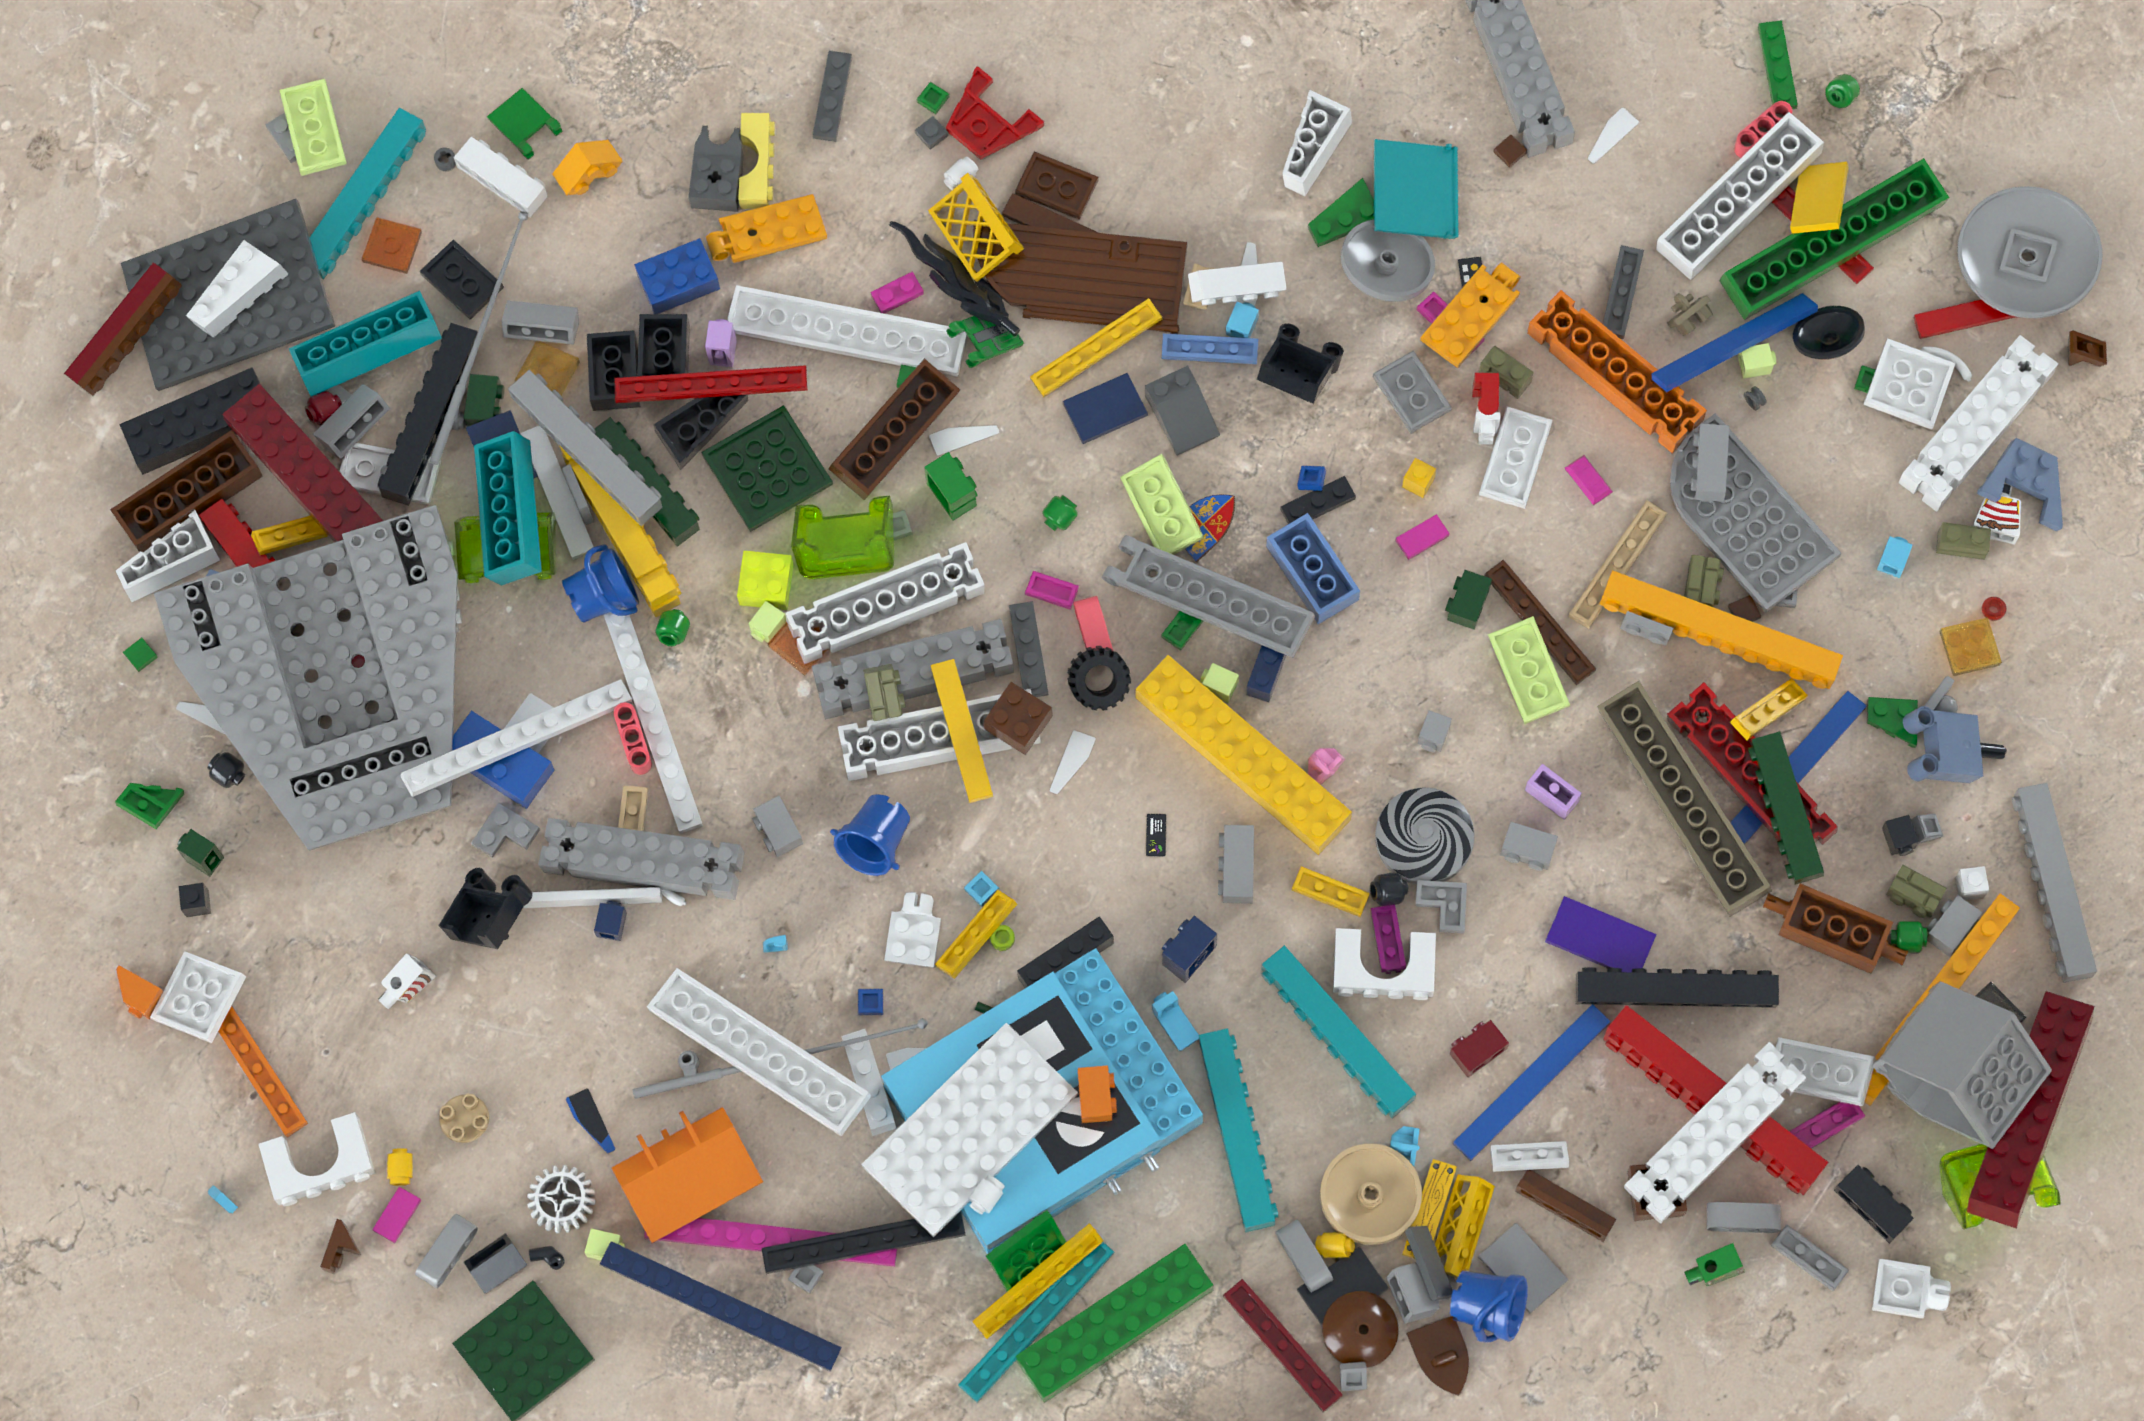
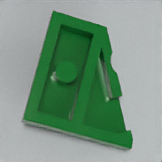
M1868 697L1867 724L1877 729H1882L1891 737L1895 738L1896 736L1909 743L1908 746L1916 748L1917 734H1910L1905 730L1903 718L1918 708V700Z
M129 783L115 803L116 806L157 830L183 797L184 790L181 788H176V790L162 789L161 786L156 785L144 786L142 784Z

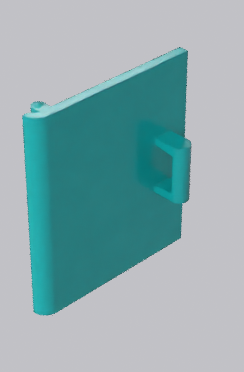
M1375 139L1374 231L1446 239L1458 238V147H1452V144L1436 146Z

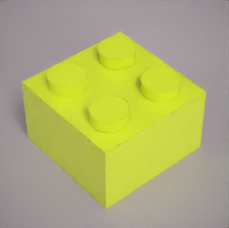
M743 550L737 592L739 605L761 608L764 602L767 601L777 609L787 610L794 566L792 555Z

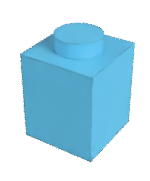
M1236 302L1226 325V335L1229 337L1250 338L1259 319V310L1250 303L1244 302L1242 304Z
M1890 536L1877 570L1900 578L1913 545L1904 538H1893Z

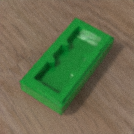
M1179 611L1161 634V638L1181 651L1203 623V620Z

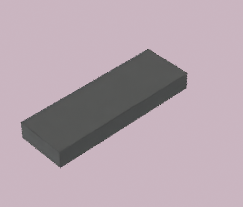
M1428 1226L1409 1227L1405 1230V1234L1431 1300L1451 1298L1453 1290Z

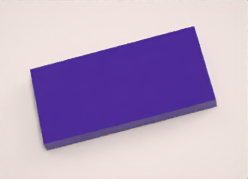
M1564 896L1545 942L1603 967L1622 968V972H1632L1633 968H1643L1657 934Z

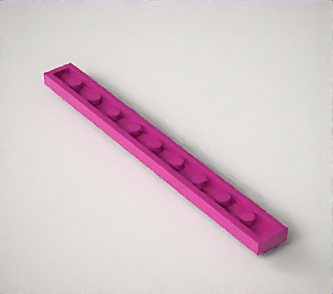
M697 1218L662 1237L659 1241L762 1252L761 1248L836 1233ZM645 1232L644 1238L649 1239L648 1235ZM897 1249L839 1261L895 1267Z

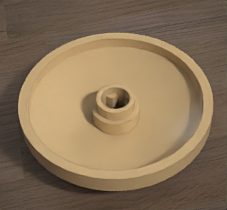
M1359 1144L1342 1151L1328 1165L1320 1186L1321 1207L1330 1225L1337 1232L1345 1234L1346 1237L1351 1238L1354 1242L1366 1245L1387 1243L1404 1234L1405 1230L1415 1221L1422 1200L1421 1183L1413 1165L1398 1151L1380 1144Z

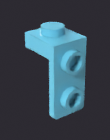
M1173 991L1169 994L1164 992L1153 1000L1155 1002L1152 1004L1153 1014L1179 1051L1184 1050L1199 1040L1198 1033L1179 1007L1178 998Z

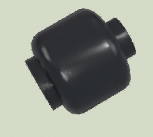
M229 752L217 753L207 767L209 777L224 788H230L233 785L238 786L245 777V773H243L244 763Z
M1396 872L1379 874L1370 883L1371 898L1380 906L1400 904L1403 902L1405 895L1408 894L1407 881L1403 880L1401 875Z

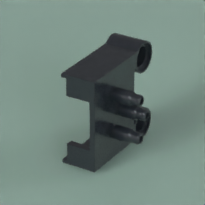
M1290 323L1282 324L1275 342L1261 363L1257 380L1314 404L1331 374L1338 371L1344 350L1338 343L1328 342L1323 345L1322 352L1320 353L1297 343L1300 335V330L1297 326Z
M474 868L467 873L465 883L438 926L451 940L498 950L503 940L509 938V930L523 907L532 899L533 893L518 875H511L502 882V893L495 892L496 884L482 868Z

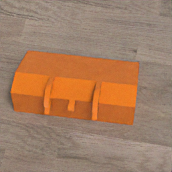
M723 1107L690 1124L684 1111L679 1112L686 1126L685 1128L672 1135H669L665 1128L660 1131L664 1139L650 1147L646 1145L641 1134L637 1135L636 1137L643 1151L611 1167L651 1243L763 1183L760 1174Z

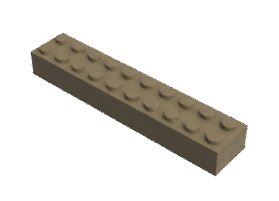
M1635 682L1598 705L1599 713L1729 917L1772 892L1771 885L1641 682Z

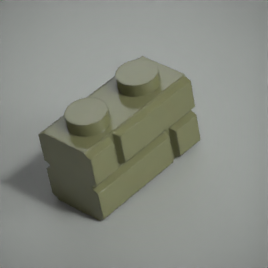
M1495 345L1482 360L1479 373H1499V386L1505 391H1510V394L1517 399L1532 382L1534 373Z
M1942 522L1937 535L1936 553L1985 560L1989 552L1991 529L1983 527L1978 529L1975 526Z
M1691 555L1684 597L1711 607L1718 605L1720 591L1716 590L1717 582H1722L1724 568H1720V559Z
M892 664L864 669L863 673L873 721L902 716L901 708H906L903 693L898 694L897 685L901 684L899 671L894 670Z
M1902 864L1886 895L1890 896V901L1899 906L1905 904L1912 908V912L1921 918L1926 916L1931 918L1947 888Z

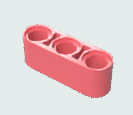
M1785 101L1774 103L1745 127L1736 139L1734 147L1736 155L1742 158L1767 133L1761 132L1758 128L1763 127L1770 131L1782 119L1775 114L1781 113L1784 116L1788 112L1792 114L1790 104ZM1748 142L1751 144V146L1746 147L1743 146L1741 143Z
M1093 596L1074 601L1073 605L1085 648L1091 647L1093 649L1096 646H1102L1105 649L1106 647L1111 648L1113 651L1098 597Z
M620 703L614 709V718L630 768L636 774H646L652 767V761L637 713L630 703ZM628 712L632 714L631 718L628 720L620 719L621 715ZM631 735L639 736L635 742L630 743L627 741V738ZM638 757H645V758H646V760H645V762H644L643 764H641V765H636V764H634V760H635L636 758H638Z

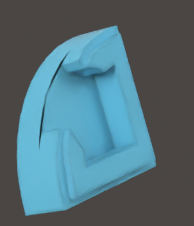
M786 935L772 937L763 942V952L765 953L788 950Z
M214 1185L207 1191L208 1195L217 1201L227 1212L233 1214L238 1208Z

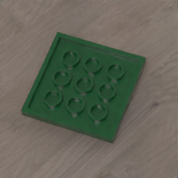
M784 405L701 452L750 532L833 485L830 476Z
M534 1280L452 1343L511 1421L520 1420L595 1361Z

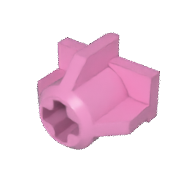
M1319 748L1308 759V775L1321 785L1325 780L1334 775L1346 759L1335 748Z

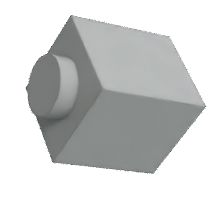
M1428 711L1419 735L1418 744L1422 745L1421 747L1427 751L1435 752L1437 750L1441 752L1452 718Z

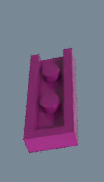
M1388 905L1371 908L1370 912L1381 973L1391 974V971L1400 973L1401 970L1406 969V961L1396 906Z

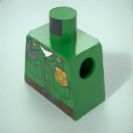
M1733 1243L1697 1258L1698 1266L1684 1271L1690 1286L1703 1280L1706 1286H1711L1745 1273ZM1710 1265L1717 1266L1716 1271L1712 1273L1706 1270Z

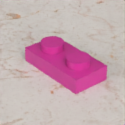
M913 271L870 292L880 313L883 314L924 295V291Z

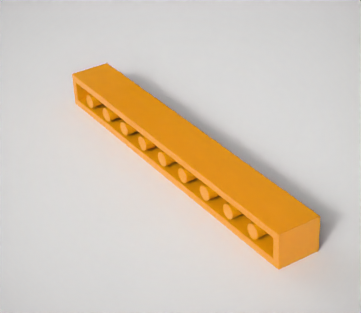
M1613 570L1599 605L1604 606L1605 609L1611 612L1618 611L1626 614L1629 611L1672 627L1673 633L1679 637H1689L1703 646H1713L1719 648L1725 654L1738 655L1749 663L1757 662L1765 665L1771 671H1781L1789 674L1795 680L1803 679L1811 682L1813 686L1820 689L1831 688L1843 655Z
M1999 893L1875 1056L1876 1061L1885 1052L1887 1045L1906 1022L1907 1018L1929 994V990L1941 981L1957 989L1961 988L2020 909L2019 906ZM1875 1068L1873 1069L1864 1101L1869 1106L1872 1105L1889 1082Z

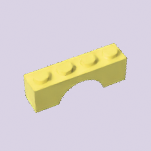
M741 113L740 135L742 144L750 147L757 153L758 162L750 173L739 178L738 200L740 209H756L768 206L769 201H773V186H769V179H774V165H770V157H774L775 153L774 143H771V136H775V122H771L769 113Z

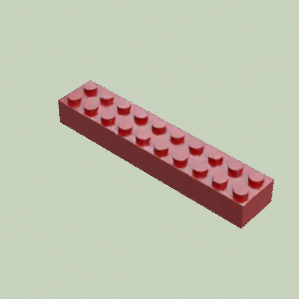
M1627 1005L1607 1028L1603 1038L1606 1041V1046L1615 1053L1619 1051L1626 1057V1062L1632 1067L1641 1068L1646 1072L1645 1076L1655 1084L1659 1082L1666 1088V1093L1673 1099L1677 1100L1679 1098L1686 1104L1685 1107L1694 1115L1727 1084ZM1770 1116L1740 1145L1747 1151L1746 1155L1754 1162L1760 1161L1767 1167L1766 1171L1775 1178H1782L1787 1182L1786 1186L1796 1194L1801 1193L1803 1196L1829 1163Z

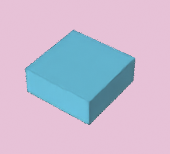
M981 871L964 887V890L982 907L999 890V887Z

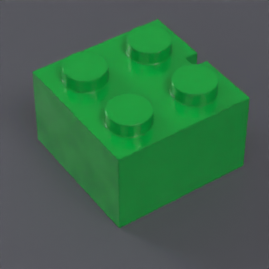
M947 452L924 467L926 484L952 521L977 506L975 498L978 496L975 490L977 486L970 475L965 476L962 471L964 469L963 465L957 457L953 458Z

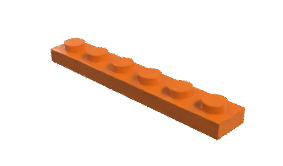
M231 1005L218 1032L285 1136L289 1137L306 1126L308 1122Z

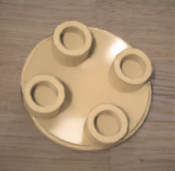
M472 1093L453 1097L439 1111L441 1130L446 1137L458 1143H468L478 1139L485 1132L489 1124L487 1106Z

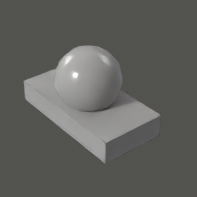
M1949 676L1945 677L1925 706L1934 711L1957 713L1958 705L1956 700L1946 695L1955 680Z

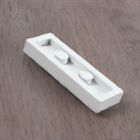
M1566 1141L1491 1145L1490 1152L1493 1172L1569 1168Z

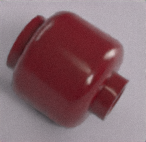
M323 391L308 399L305 412L313 424L317 423L321 426L342 405V402L336 394L333 395L329 391Z

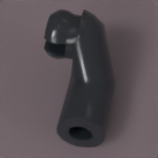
M552 1246L529 1249L531 1262L544 1260L554 1270H559L565 1263L563 1255Z

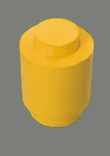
M405 1148L392 1149V1153L387 1154V1179H390V1185L393 1186L410 1185V1179L413 1178V1156L411 1153H407Z
M1324 1232L1316 1237L1315 1247L1324 1258L1349 1257L1351 1252H1354L1355 1242L1340 1232Z

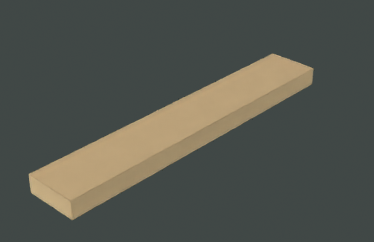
M1646 500L1568 617L1590 629L1604 608L1599 603L1612 570L1624 575L1628 573L1666 517V511Z

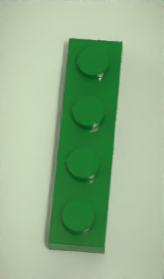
M1779 20L1759 23L1758 31L1772 105L1778 101H1785L1790 104L1792 109H1797L1798 102L1783 22Z

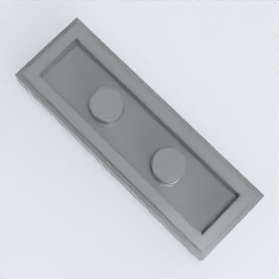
M1787 1224L1771 1244L1773 1248L1832 1291L1836 1289L1849 1271Z

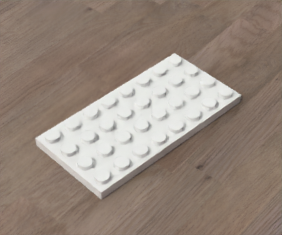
M1005 1023L862 1163V1167L934 1237L970 1202L968 1198L981 1180L986 1179L988 1175L995 1177L1078 1095V1092L1018 1033Z

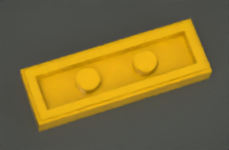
M311 516L255 530L251 534L260 555L328 537Z
M1302 866L1292 886V891L1358 917H1361L1370 896L1369 892Z

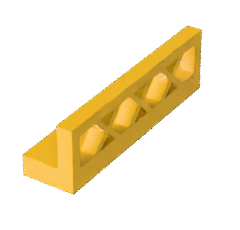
M1457 1174L1435 1243L1439 1257L1445 1253L1447 1254L1446 1263L1443 1266L1446 1274L1455 1279L1458 1278L1463 1270L1469 1271L1495 1188L1494 1185L1481 1177ZM1464 1182L1470 1183L1468 1191L1462 1195L1461 1190ZM1461 1206V1215L1455 1219L1454 1212ZM1454 1229V1237L1447 1243V1235Z

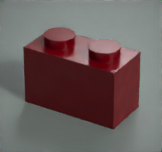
M1489 1020L1487 1023L1481 1021L1471 1029L1472 1034L1466 1038L1461 1036L1451 1044L1453 1048H1451L1450 1056L1468 1078L1508 1049L1509 1042L1492 1020Z

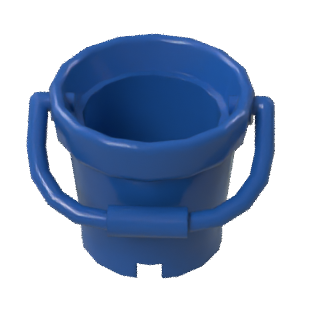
M606 544L595 546L588 550L584 557L585 568L562 580L564 590L572 601L571 605L583 623L609 612L617 616H627L638 611L636 606L639 604V599L631 579L616 552L612 548L609 549ZM603 551L599 559L590 564L592 555Z
M876 794L870 796L849 824H845L839 830L831 829L830 831L834 836V848L840 858L856 871L866 875L880 876L886 874L891 868L894 870L900 869V865L895 862V852L908 827L910 816L899 802H896L895 805L888 803L887 801L890 797Z
M1463 1270L1456 1282L1462 1283V1285L1459 1286L1458 1290L1453 1289L1450 1315L1453 1316V1320L1473 1326L1474 1334L1480 1342H1493L1497 1339L1507 1342L1512 1341L1520 1329L1526 1309L1528 1295L1527 1279L1522 1275L1511 1274L1508 1277ZM1484 1330L1489 1331V1332H1492V1333H1494V1334H1493V1335H1490V1336H1486V1333H1485Z

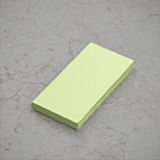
M325 78L279 90L301 176L346 165L347 162Z
M1160 454L1120 477L1155 548L1174 555L1204 538L1164 455Z
M1533 616L1488 634L1524 724L1570 706Z

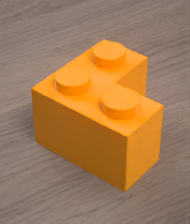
M609 140L575 143L552 175L566 195H581L589 189V185L595 178H609L615 175L617 168L623 160Z

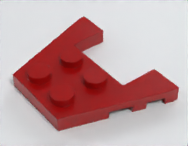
M977 66L946 126V130L981 160L1043 128L1045 122L1030 109L1013 125L1006 121L979 98L993 83V78Z

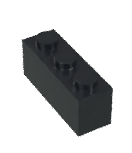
M1857 1165L1836 1186L1834 1191L1890 1244L1914 1219L1911 1216L1912 1212L1904 1203L1899 1204L1892 1197L1893 1193L1885 1185L1880 1186L1874 1180L1875 1177L1866 1167L1861 1168Z

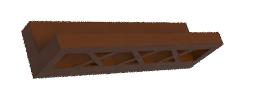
M1532 1170L1526 1171L1515 1190L1518 1194L1603 1243L1617 1220Z

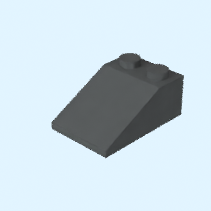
M1188 365L1145 385V397L1177 456L1220 436L1200 387Z

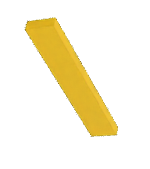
M1148 298L1031 375L1030 379L1044 398L1161 321L1162 316Z
M951 659L930 665L969 803L993 797L992 789L955 660Z
M1090 1223L1087 1224L972 1322L984 1337L988 1339L1097 1248L1104 1240Z

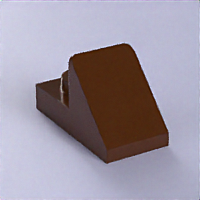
M2074 330L2069 332V366L2082 361L2098 367L2106 365L2107 349L2105 341Z
M337 1219L320 1266L325 1272L332 1274L342 1264L344 1257L342 1250L361 1255L347 1226L340 1219Z

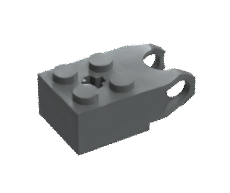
M702 126L701 134L695 142L688 198L692 209L738 212L739 178L742 177L744 158L740 128H734V132L728 142L717 145L709 139L708 126Z

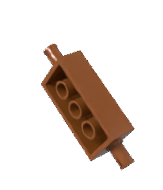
M1800 883L1793 900L1789 902L1768 893L1762 908L1783 915L1784 921L1779 931V936L1871 974L1876 967L1878 959H1881V957L1896 962L1901 966L1905 962L1908 951L1889 944L1887 940L1893 925L1892 921Z

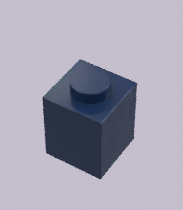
M607 901V904L600 903L594 928L596 937L621 941L627 915L625 907L621 903L615 901Z

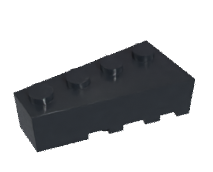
M748 395L695 398L654 424L656 434L680 470L749 401Z

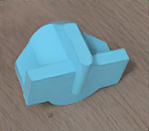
M1403 1126L1392 1134L1390 1148L1401 1153L1415 1166L1416 1152L1420 1149L1418 1145L1420 1128Z

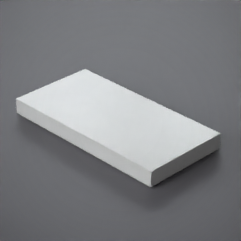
M1506 407L1480 488V496L1525 509L1553 420Z
M356 443L343 456L339 472L357 492L381 496L378 480L381 474H385L388 468V457L391 453L394 454L395 450ZM429 457L411 502L430 505L441 459L439 464L436 465L430 462L431 457Z
M1778 1037L1776 1049L1784 1055L1781 1062L1786 1067L1792 1063L1806 1077L1805 1082L1795 1093L1859 1106L1864 1105L1874 1069L1872 1065L1876 1061L1874 1056ZM1767 1076L1765 1084L1769 1082L1775 1084L1776 1082L1773 1081L1774 1076Z

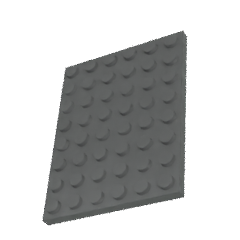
M296 198L121 262L128 292L131 291L153 262L182 284L178 295L170 300L164 308L162 315L156 318L149 326L148 332L141 336L154 385L158 391L336 327L302 210ZM243 240H245L279 263L288 275L284 279L280 278L275 282L271 290L267 293L263 292L253 301L254 304L248 309H243L237 314V318L215 337H212L197 327L186 315Z

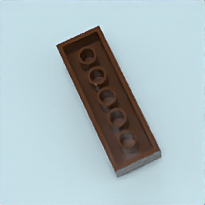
M924 358L828 469L865 500L955 398L960 389Z
M231 430L110 510L137 550L145 552L152 546V542L166 536L172 531L171 528L178 522L180 524L183 523L194 510L199 516V514L219 500H228L263 477L240 440Z

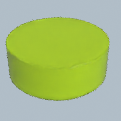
M1000 925L990 937L991 945L999 951L1010 949L1015 942L1013 930L1009 926Z

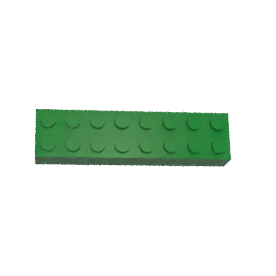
M1183 1244L1015 1356L1016 1362L1042 1401L1046 1403L1214 1290V1285L1187 1245Z

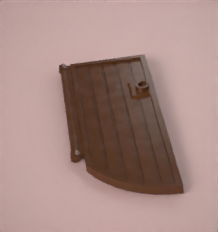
M1007 223L1024 249L1018 254L1013 252L986 274L985 278L1009 305L1026 307V309H1023V318L1107 326L1149 298L1162 316V320L1147 330L1179 334L1180 329L1177 323L1187 242ZM973 225V238H974L975 230H976V226H974V225ZM982 226L980 238L989 239L990 227ZM978 243V255H986L988 243ZM993 244L991 256H998L1004 251L1001 244ZM978 259L981 269L984 266L985 259Z

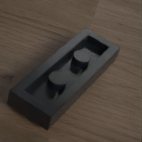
M1343 476L1324 485L1322 491L1309 492L1282 505L1280 510L1288 524L1307 513L1313 520L1355 500L1356 495L1346 477Z

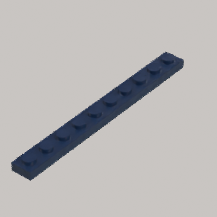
M610 1241L600 1262V1266L830 1372L842 1347L612 1241Z

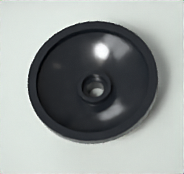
M1845 306L1818 308L1816 313L1796 324L1793 330L1794 345L1801 354L1809 358L1829 360L1841 357L1852 351L1862 341L1865 334L1864 320L1858 312Z

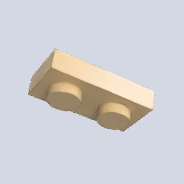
M623 786L618 828L644 831L649 792L647 787Z

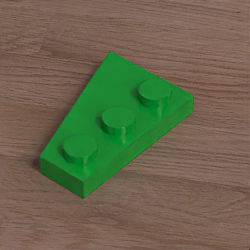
M1361 178L1308 224V229L1317 247L1347 236L1357 225L1374 220V199L1364 179Z

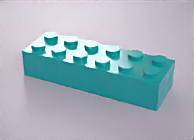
M417 291L289 348V351L309 395L312 397L406 354H410L426 345H430L442 339L421 292Z
M512 431L474 445L484 577L501 586L542 572L531 442L524 436Z

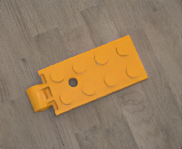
M814 194L719 218V223L723 231H715L706 236V241L714 261L724 260L731 254V259L734 263L827 239V233ZM755 230L757 234L755 236H750L748 234V231Z
M1502 262L1494 269L1491 275L1485 271L1486 266L1482 264L1420 338V341L1456 368L1460 367L1520 295L1517 289L1515 292L1512 290L1519 282L1521 276ZM1482 296H1486L1488 298V302L1481 303L1479 298Z

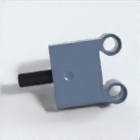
M1921 706L1903 718V726L1907 732L1918 734L1923 731L1925 754L1911 761L1907 766L1908 775L1914 781L1919 782L1931 779L1971 783L1984 777L1982 758L2004 759L2007 753V749L2003 745L1980 743L1978 715L1934 711L1929 707Z

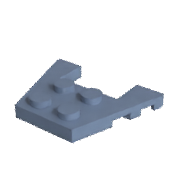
M2015 438L2001 455L1993 471L1986 477L1987 480L1978 489L1977 494L1997 502L2001 499L2004 483L2009 484L2042 500L2043 506L2039 523L2052 530L2059 531L2063 527L2058 458Z

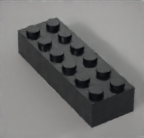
M253 367L119 424L142 475L202 450L231 431L232 428L225 422L223 413L260 383Z

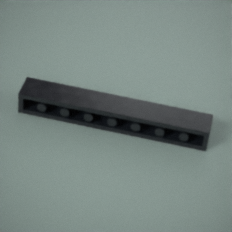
M450 323L448 330H444L441 336L442 344L440 349L436 350L432 357L433 365L430 371L427 370L424 375L422 390L418 391L415 395V406L412 412H408L406 416L405 429L403 433L400 432L398 434L394 454L391 453L388 457V468L385 474H381L378 480V488L383 498L409 506L435 447L445 414L448 411L456 386L461 379L478 331L454 323Z
M1584 967L1582 972L1578 971L1576 973V1004L1776 1008L1779 1005V975H1772V971L1760 970L1757 971V975L1747 974V970H1732V974H1722V970L1713 969L1707 970V974H1697L1696 969H1683L1682 973H1672V969H1657V973H1647L1645 968H1633L1632 972H1622V968H1607V972H1597V968Z

